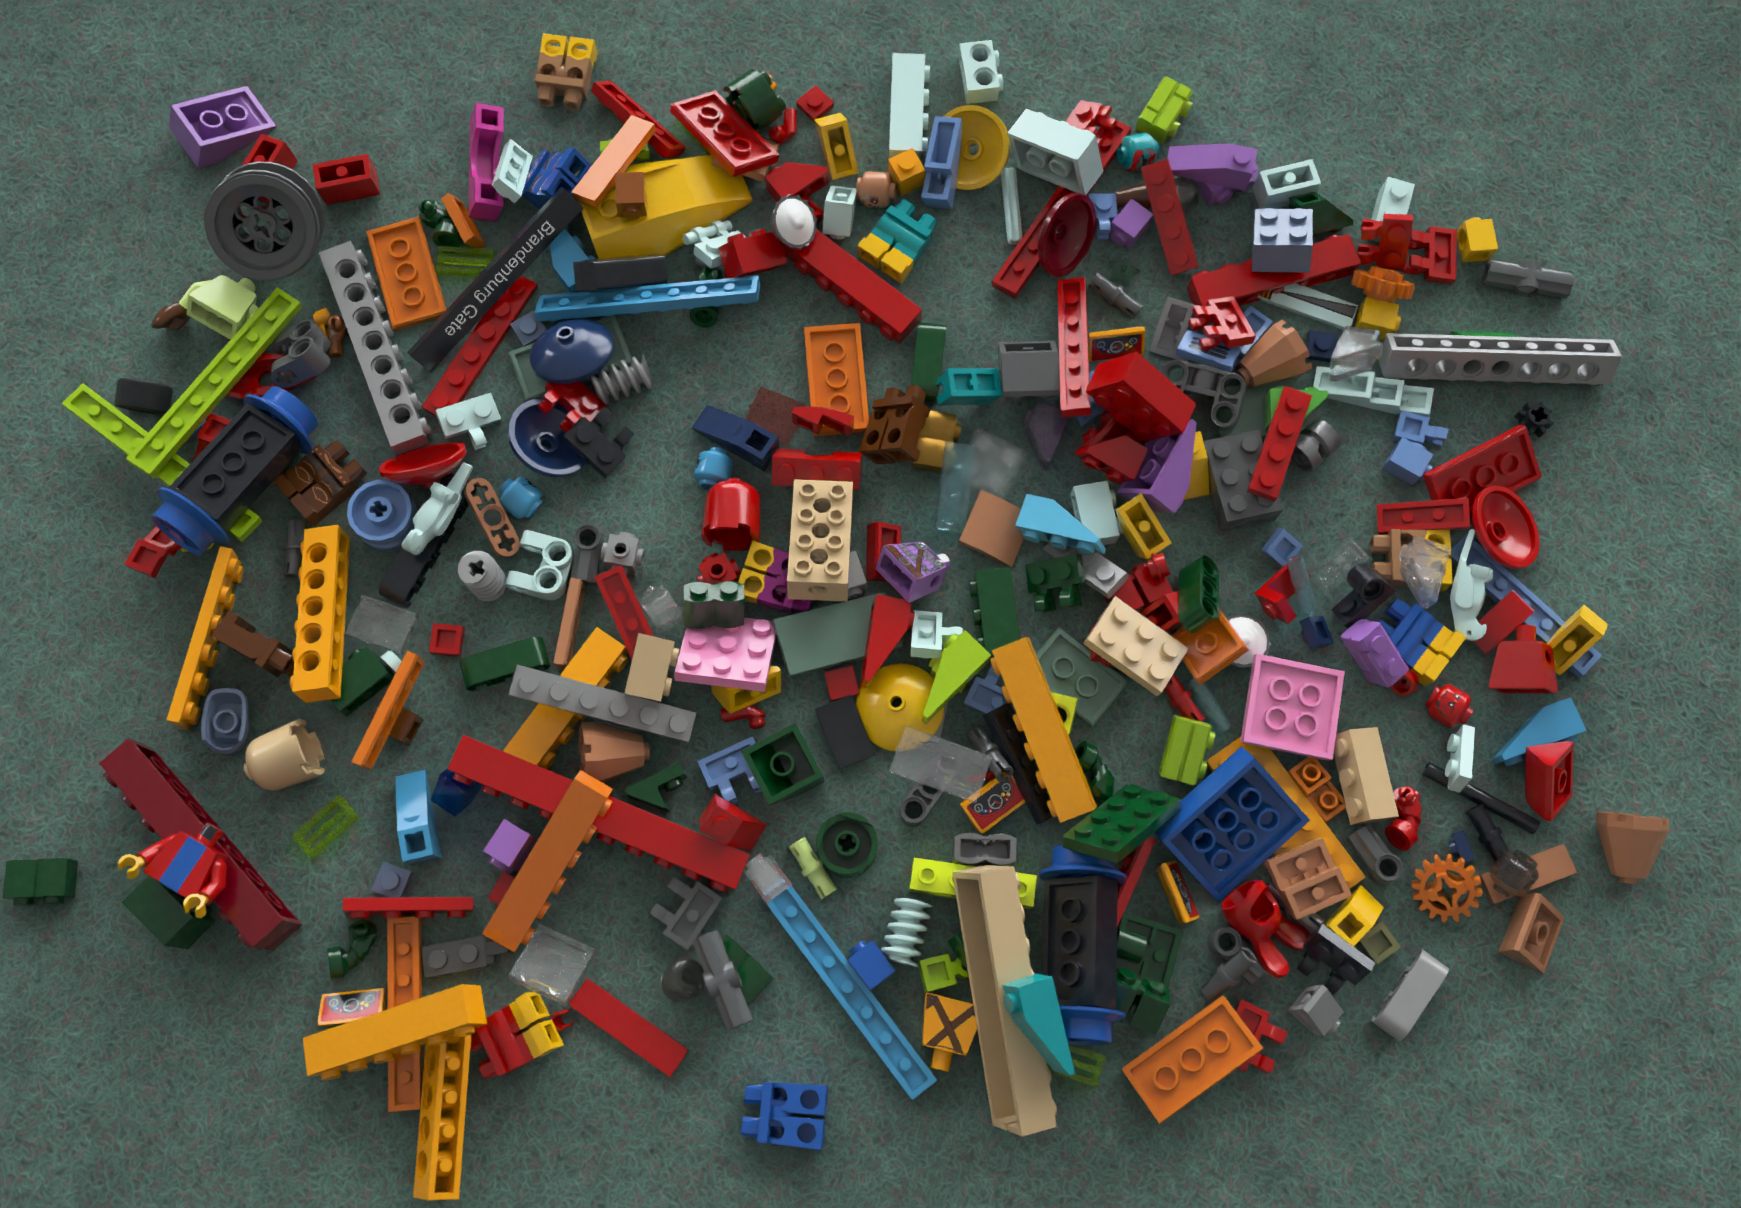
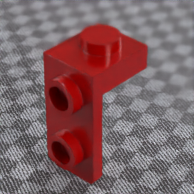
M1295 556L1255 592L1263 611L1273 620L1279 619L1289 624L1297 617L1287 599L1311 578L1301 558Z

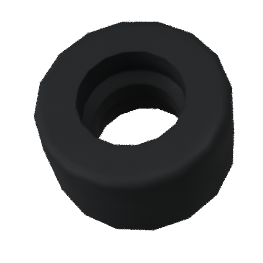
M119 378L114 405L132 411L165 415L171 407L173 388L149 381Z

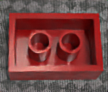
M1138 352L1099 363L1085 391L1094 399L1096 404L1104 407L1114 416L1116 421L1124 424L1134 433L1136 438L1143 442L1184 433L1196 406L1195 402Z

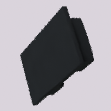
M851 695L815 709L839 770L876 755Z

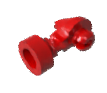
M1404 786L1393 791L1398 815L1401 819L1393 820L1385 828V835L1394 847L1407 851L1418 841L1417 831L1420 827L1419 824H1421L1420 816L1422 810L1419 803V793L1409 786Z

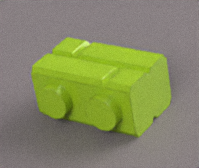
M1167 76L1164 77L1139 116L1135 130L1140 133H1148L1161 144L1165 143L1168 136L1174 138L1181 124L1178 122L1181 116L1186 118L1192 108L1193 102L1190 101L1193 93L1192 89L1183 84H1178L1177 81Z
M1173 715L1158 771L1160 776L1191 785H1196L1198 778L1203 779L1207 769V762L1203 761L1206 749H1212L1215 739V733L1211 732L1212 726L1205 722Z

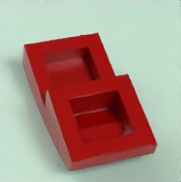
M808 406L795 407L791 412L793 424L816 434H819L823 425L847 436H850L854 428V416L838 410Z
M1512 590L1478 620L1481 625L1486 624L1487 629L1481 639L1473 642L1487 654L1513 632L1517 625L1522 624L1534 613V610Z

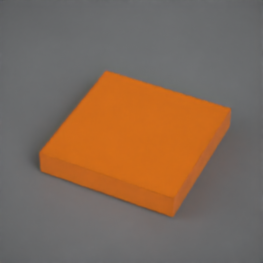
M1220 608L1219 618L1199 631L1190 633L1184 627H1181L1171 635L1188 648L1182 661L1200 685L1249 651V648Z

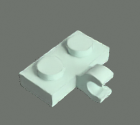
M491 393L436 409L435 412L445 439L468 432L475 451L486 447L485 444H487L481 428L501 421Z
M913 610L915 617L911 630L910 656L940 659L942 644L944 645L955 633L959 636L963 632V628L956 626L950 628L942 627L941 612Z

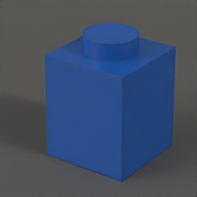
M863 940L849 951L852 956L848 959V962L870 991L895 972V969L873 940L868 944Z

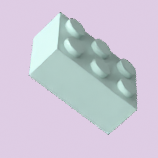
M1025 109L1008 132L1016 166L1026 173L1083 195H1087L1103 173L1096 135L1088 130H1081L1070 126L1065 121H1057L1041 112L1036 113Z

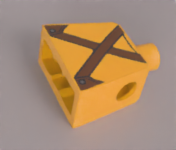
M926 992L924 998L922 1045L934 1048L930 1067L949 1072L953 1053L966 1056L976 1033L977 1024L974 1005Z

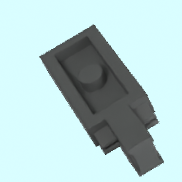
M484 935L421 947L425 978L489 967V965L495 964V956L511 952V950L497 942H493L492 939Z

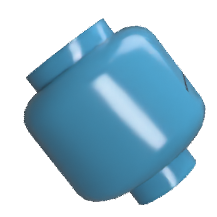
M711 447L710 451H703L699 454L693 475L694 479L699 483L698 486L709 491L713 485L731 478L734 461L727 455L726 450Z
M523 476L516 478L514 481L508 478L499 489V492L502 493L499 499L502 507L517 519H523L524 517L530 519L543 504V501L540 500L542 497L541 490Z

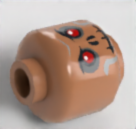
M867 171L857 180L856 198L861 201L864 207L887 208L891 203V199L896 200L897 183H893L891 175L887 172Z

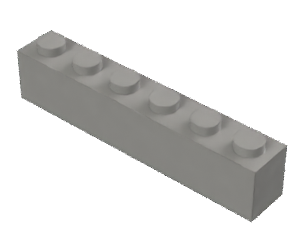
M521 665L516 666L508 696L680 742H689L696 717V712Z

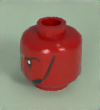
M1446 684L1442 688L1437 686L1425 704L1428 707V716L1447 728H1454L1459 722L1465 725L1474 711L1469 707L1472 700L1471 696L1451 684Z

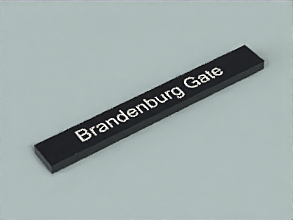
M561 186L407 353L431 373L577 216L583 207Z

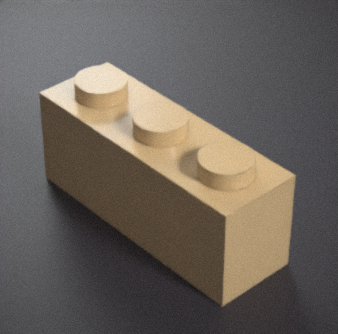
M1378 727L1349 729L1336 734L1334 757L1350 825L1375 823L1399 817Z

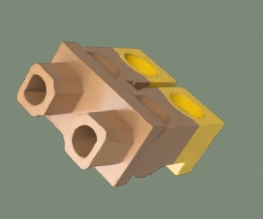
M543 33L537 74L535 76L538 100L541 106L553 107L556 96L564 97L563 104L565 108L578 111L582 100H587L593 66L598 55L593 39L570 37L568 42L567 36ZM550 43H558L561 47L551 46ZM584 46L587 50L577 49V47Z
M1391 529L1387 535H1376L1370 539V553L1385 554V562H1373L1371 566L1383 575L1392 587L1429 588L1436 591H1445L1453 584L1452 560L1449 558L1451 556L1450 530L1400 531V529Z

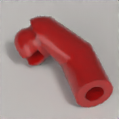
M793 108L784 110L783 125H776L775 128L771 127L769 130V137L772 141L783 144L796 134L797 111Z
M746 706L731 714L725 708L721 709V717L725 723L747 719L752 729L763 728L766 724L764 720L766 715L759 708Z

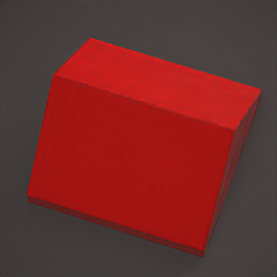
M1564 741L1526 747V803L1545 821L1551 822L1572 798L1574 742Z

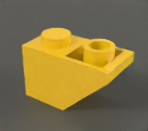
M1362 885L1323 923V925L1353 947L1373 927L1384 908Z

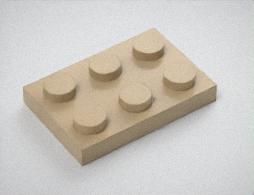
M1116 596L1110 601L1083 643L1155 696L1163 692L1188 650L1185 645Z

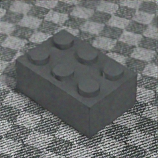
M1259 429L1203 441L1208 456L1209 495L1220 531L1276 520L1283 511L1279 495L1274 502L1247 492L1263 446Z

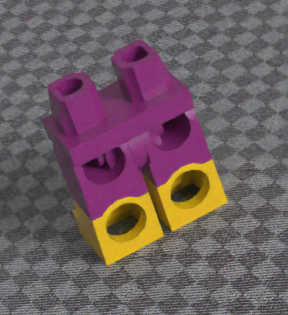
M752 541L738 583L744 585L745 602H752L773 610L792 614V611H809L813 600L788 599L787 575L789 553Z

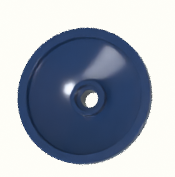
M580 318L565 320L549 327L537 338L530 351V363L536 375L547 382L556 384L579 382L595 375L607 365L614 352V340L608 328L597 321Z
M533 399L520 405L512 414L507 427L508 441L516 457L529 469L545 476L565 477L581 470L587 462L562 440L566 433L559 427L569 411L558 403L545 415L538 408V405L544 399Z

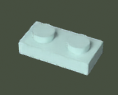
M1463 724L1456 734H1451L1449 737L1447 751L1450 752V760L1445 769V776L1449 777L1448 790L1460 793L1472 779L1475 727Z

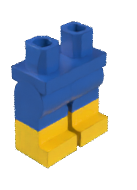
M1396 599L1385 611L1386 615L1397 622L1394 627H1390L1382 620L1378 622L1385 629L1409 670L1414 671L1418 675L1419 682L1426 686L1436 680L1466 637L1458 631L1452 632L1430 613L1422 610L1423 608L1417 603L1409 606Z

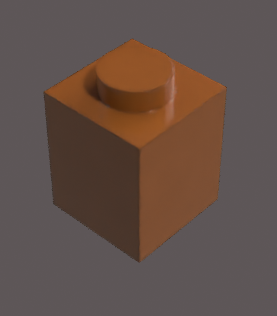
M644 172L615 173L616 207L619 218L637 219L647 216V189Z

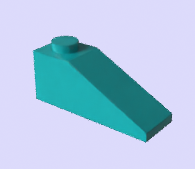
M1034 974L1004 984L1005 995L1003 1001L1012 1020L1053 1071L1069 1076L1075 1074L1052 976Z

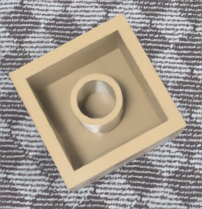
M638 633L624 694L660 702L663 696L669 697L673 678L667 677L669 667H676L680 650L674 648L675 641Z

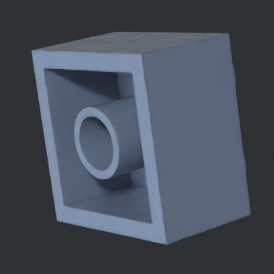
M1255 209L1252 272L1310 273L1313 247V209Z

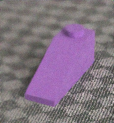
M1230 143L1170 146L1167 158L1170 161L1174 176L1246 190L1253 175L1258 149Z

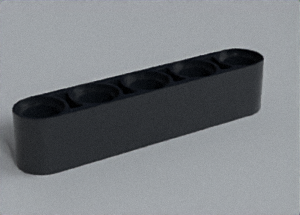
M450 473L443 477L439 484L446 487L455 474ZM470 481L466 482L461 493L462 499L442 535L433 538L418 555H414L402 548L400 549L380 584L379 595L406 608L412 604L409 601L414 593L417 594L426 580L424 577L429 568H433L441 554L439 552L443 543L446 544L455 530L453 527L458 518H462L469 506L464 490ZM473 485L474 490L471 492V494H476L477 485Z

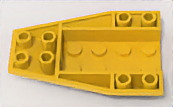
M713 155L630 164L624 173L644 172L647 189V216L637 219L619 218L616 207L615 185L597 208L581 201H576L583 207L581 213L598 259L649 254L667 256L684 245L682 236L689 233L692 228H705L711 222L723 221L753 202L743 175L733 177L727 170L713 166Z

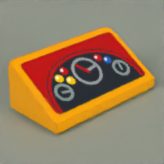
M1145 327L1089 333V362L1115 359L1133 352L1143 355Z
M1003 772L1002 774L1006 781L999 782L994 778L960 803L969 822L980 834L988 831L1025 803L1013 776L1008 778Z
M1177 861L1166 862L1158 866L1156 871L1178 924L1183 925L1198 919L1200 916Z
M376 988L322 994L318 1026L341 1025L386 1010V989Z

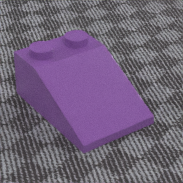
M248 86L173 104L170 110L169 128L197 168L219 163L258 139L261 133L266 134L276 128V125Z
M1189 419L1184 433L1145 442L1144 447L1148 449V452L1135 480L1123 482L1117 493L1127 501L1141 493L1153 512L1175 513L1183 504L1184 496L1189 489L1197 423L1193 419Z

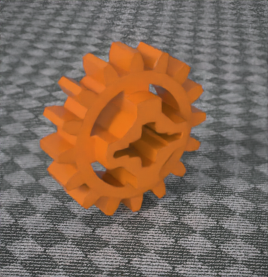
M1371 266L1370 271L1355 270L1351 281L1352 285L1364 289L1362 294L1367 295V297L1395 303L1396 298L1411 299L1415 289L1414 284L1402 280L1404 275L1399 274V272Z
M1447 854L1446 861H1441L1438 855H1434L1433 864L1424 860L1423 867L1425 870H1415V876L1420 880H1412V888L1418 889L1413 892V899L1422 900L1419 904L1421 911L1427 908L1430 909L1429 918L1433 919L1436 914H1440L1442 922L1446 923L1448 916H1452L1458 922L1460 913L1467 917L1471 916L1469 906L1479 907V901L1475 897L1482 896V889L1475 886L1481 884L1480 876H1472L1475 873L1473 865L1467 868L1464 867V858L1461 857L1457 862H1453L1451 854ZM1448 870L1455 871V872L1459 873L1460 875H1457V876H1456V875H1454V874L1448 872ZM1435 873L1436 876L1433 882H1429L1425 886L1427 879ZM1442 878L1451 888V898H1449L1448 892L1442 888ZM1467 893L1465 899L1458 904L1459 897ZM1433 901H1438L1446 906L1438 905Z

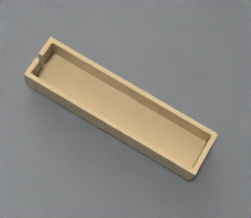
M984 865L952 872L992 1124L995 1127L1009 1130V1132L1022 1137L1057 1127L1055 1120L1057 1108L1051 1095V1072L1044 1058L1012 1020L1003 1001L1005 995L1004 984L1034 975L1029 960L1030 943L1025 935L1023 923L1025 912L1020 904L1018 892L1020 888L1019 877L1012 866Z

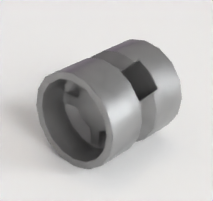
M1315 419L1302 430V434H1299L1291 461L1301 471L1310 473L1323 462L1324 458L1329 457L1341 446L1340 437L1327 422Z

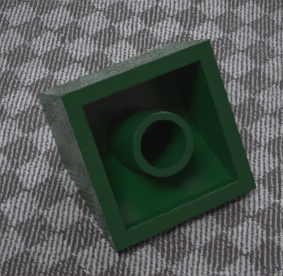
M796 723L741 751L769 806L797 797L825 782L824 776Z

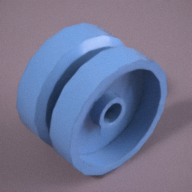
M374 480L365 483L354 492L348 502L347 517L351 528L368 546L378 551L393 552L402 548V542L415 526L413 518L419 508L401 485L388 480Z

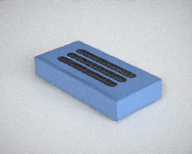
M1190 330L1186 331L1177 348V356L1231 372L1240 355V347L1226 348L1224 342H1220L1215 348L1203 351L1199 340L1207 337Z

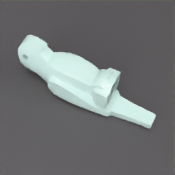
M463 462L446 487L436 482L433 483L430 488L431 497L415 514L413 518L414 530H411L402 542V549L418 555L433 538L444 533L462 499V490L473 466Z
M1473 529L1469 530L1450 594L1455 631L1465 636V640L1477 641L1486 633V624L1481 625L1476 617L1484 602L1485 583L1493 579L1492 569L1475 564L1466 565L1475 534Z

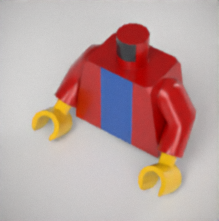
M207 822L197 837L180 831L152 844L137 853L136 856L129 854L121 857L118 862V870L132 866L133 868L126 872V877L134 879L139 874V867L145 868L143 870L144 873L185 897V913H189L192 908L197 907L195 909L196 917L202 918L206 914L205 905L211 904L226 887L227 865L225 862L227 856L213 848L223 834V831Z

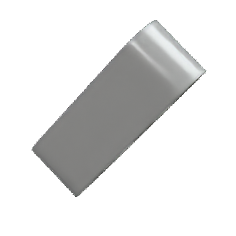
M1423 949L1418 950L1414 954L1416 959L1410 967L1406 966L1397 980L1399 984L1393 992L1389 991L1380 1005L1381 1011L1377 1017L1373 1015L1371 1019L1374 1024L1398 1042L1404 1039L1410 1032L1449 971V968Z

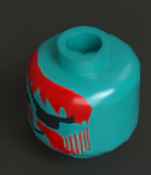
M1148 133L1125 136L1120 147L1117 148V160L1127 171L1141 170V167L1153 164L1158 159L1159 145L1157 140Z

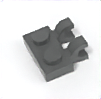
M673 877L667 887L685 900L675 915L657 903L649 914L667 925L662 934L689 951L693 945L692 941L699 936L723 898L698 881L693 888H690Z

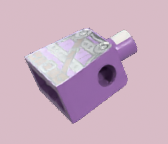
M922 542L890 544L883 546L875 569L909 603L940 588L944 575L950 567V561L947 555H936Z

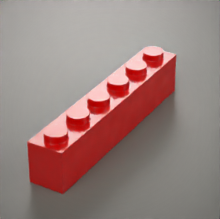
M819 230L814 234L815 240L809 243V247H802L801 250L797 248L791 249L788 245L781 242L785 257L794 262L795 268L801 274H810L815 278L816 284L826 292L831 290L836 294L837 300L844 307H853L858 311L859 317L865 323H874L878 326L880 333L887 340L892 341L894 339L901 343L921 321L922 309Z
M1349 234L1343 236L1331 235L1323 241L1313 244L1310 273L1252 272V258H1250L1245 263L1237 265L1230 263L1216 271L1196 273L1191 277L1187 290L1192 303L1197 306L1206 307L1208 300L1234 296L1239 306L1260 301L1258 293L1273 290V293L1277 294L1284 290V286L1294 283L1299 284L1300 287H1311L1353 275L1361 261Z

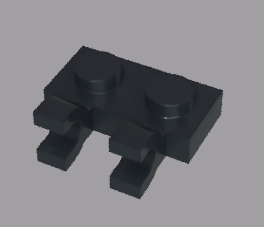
M605 406L591 422L582 417L562 439L604 478L625 459L626 455L621 450L634 436V433L628 427H625L610 442L599 432L609 423V419L613 415Z
M1322 924L1306 939L1303 948L1307 950L1303 955L1305 958L1298 964L1296 969L1305 976H1308L1319 961L1324 962L1332 968L1329 974L1331 978L1324 986L1333 996L1346 980L1354 985L1360 982L1372 971L1375 962Z

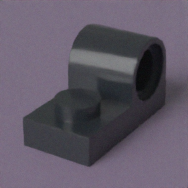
M1361 563L1354 566L1347 575V582L1353 590L1331 610L1344 626L1349 629L1358 620L1368 617L1396 590L1371 565Z

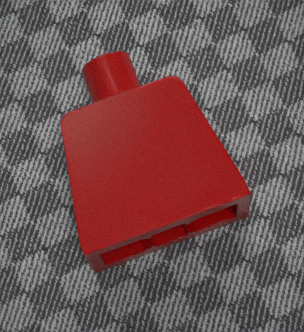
M1517 625L1516 641H1501L1498 644L1489 681L1490 689L1504 694H1557L1553 649L1543 641H1535L1536 626Z

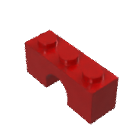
M777 448L772 456V485L794 486V479L853 482V490H859L862 482L863 453L834 451L829 456H811L806 454L805 449Z

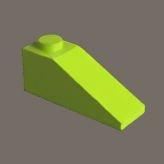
M966 630L959 636L956 633L953 634L943 645L945 650L922 716V721L925 724L990 660L991 654Z

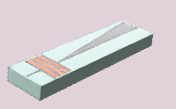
M1297 283L1284 286V290L1277 294H1274L1273 290L1258 293V298L1261 301L1347 332L1351 328L1358 308L1356 304L1305 286L1300 287Z

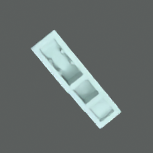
M1318 366L1313 387L1318 388V390L1328 391L1327 398L1398 415L1403 410L1430 417L1434 388L1404 385L1405 380L1375 377V372Z

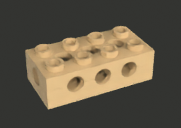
M794 479L787 575L788 599L848 602L853 482Z

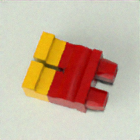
M538 990L524 993L516 998V1001L486 1018L487 1024L476 1027L475 1033L471 1034L470 1049L476 1052L485 1047L489 1056L488 1059L479 1063V1070L484 1079L510 1074L564 1046L553 1021L540 1022L549 1017L550 1014Z

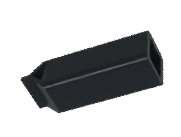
M661 254L573 262L576 291L667 284L665 256Z

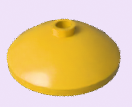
M977 105L960 106L946 113L943 117L962 118L961 151L956 188L976 190L989 185L1002 173L1009 158L1010 140L1004 123L995 113ZM977 145L978 152L975 155H971V147Z
M891 664L880 668L866 688L860 687V694L857 695L855 706L869 740L874 745L887 751L906 752L921 747L936 734L943 720L944 707L927 724L922 721L923 712L934 682V678L929 673L910 664ZM899 698L902 700V704L899 707L892 706L894 699Z

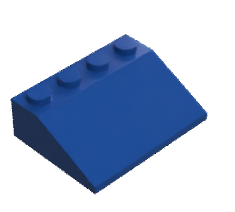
M1241 746L1180 801L1181 809L1154 833L1219 902L1310 820L1261 764Z

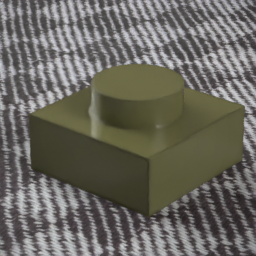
M1383 921L1375 924L1358 942L1365 955L1374 961L1375 965H1378L1401 948Z

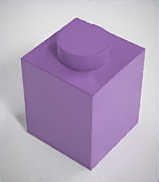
M1131 199L1111 222V231L1108 234L1116 245L1126 246L1131 249L1149 228L1154 214Z

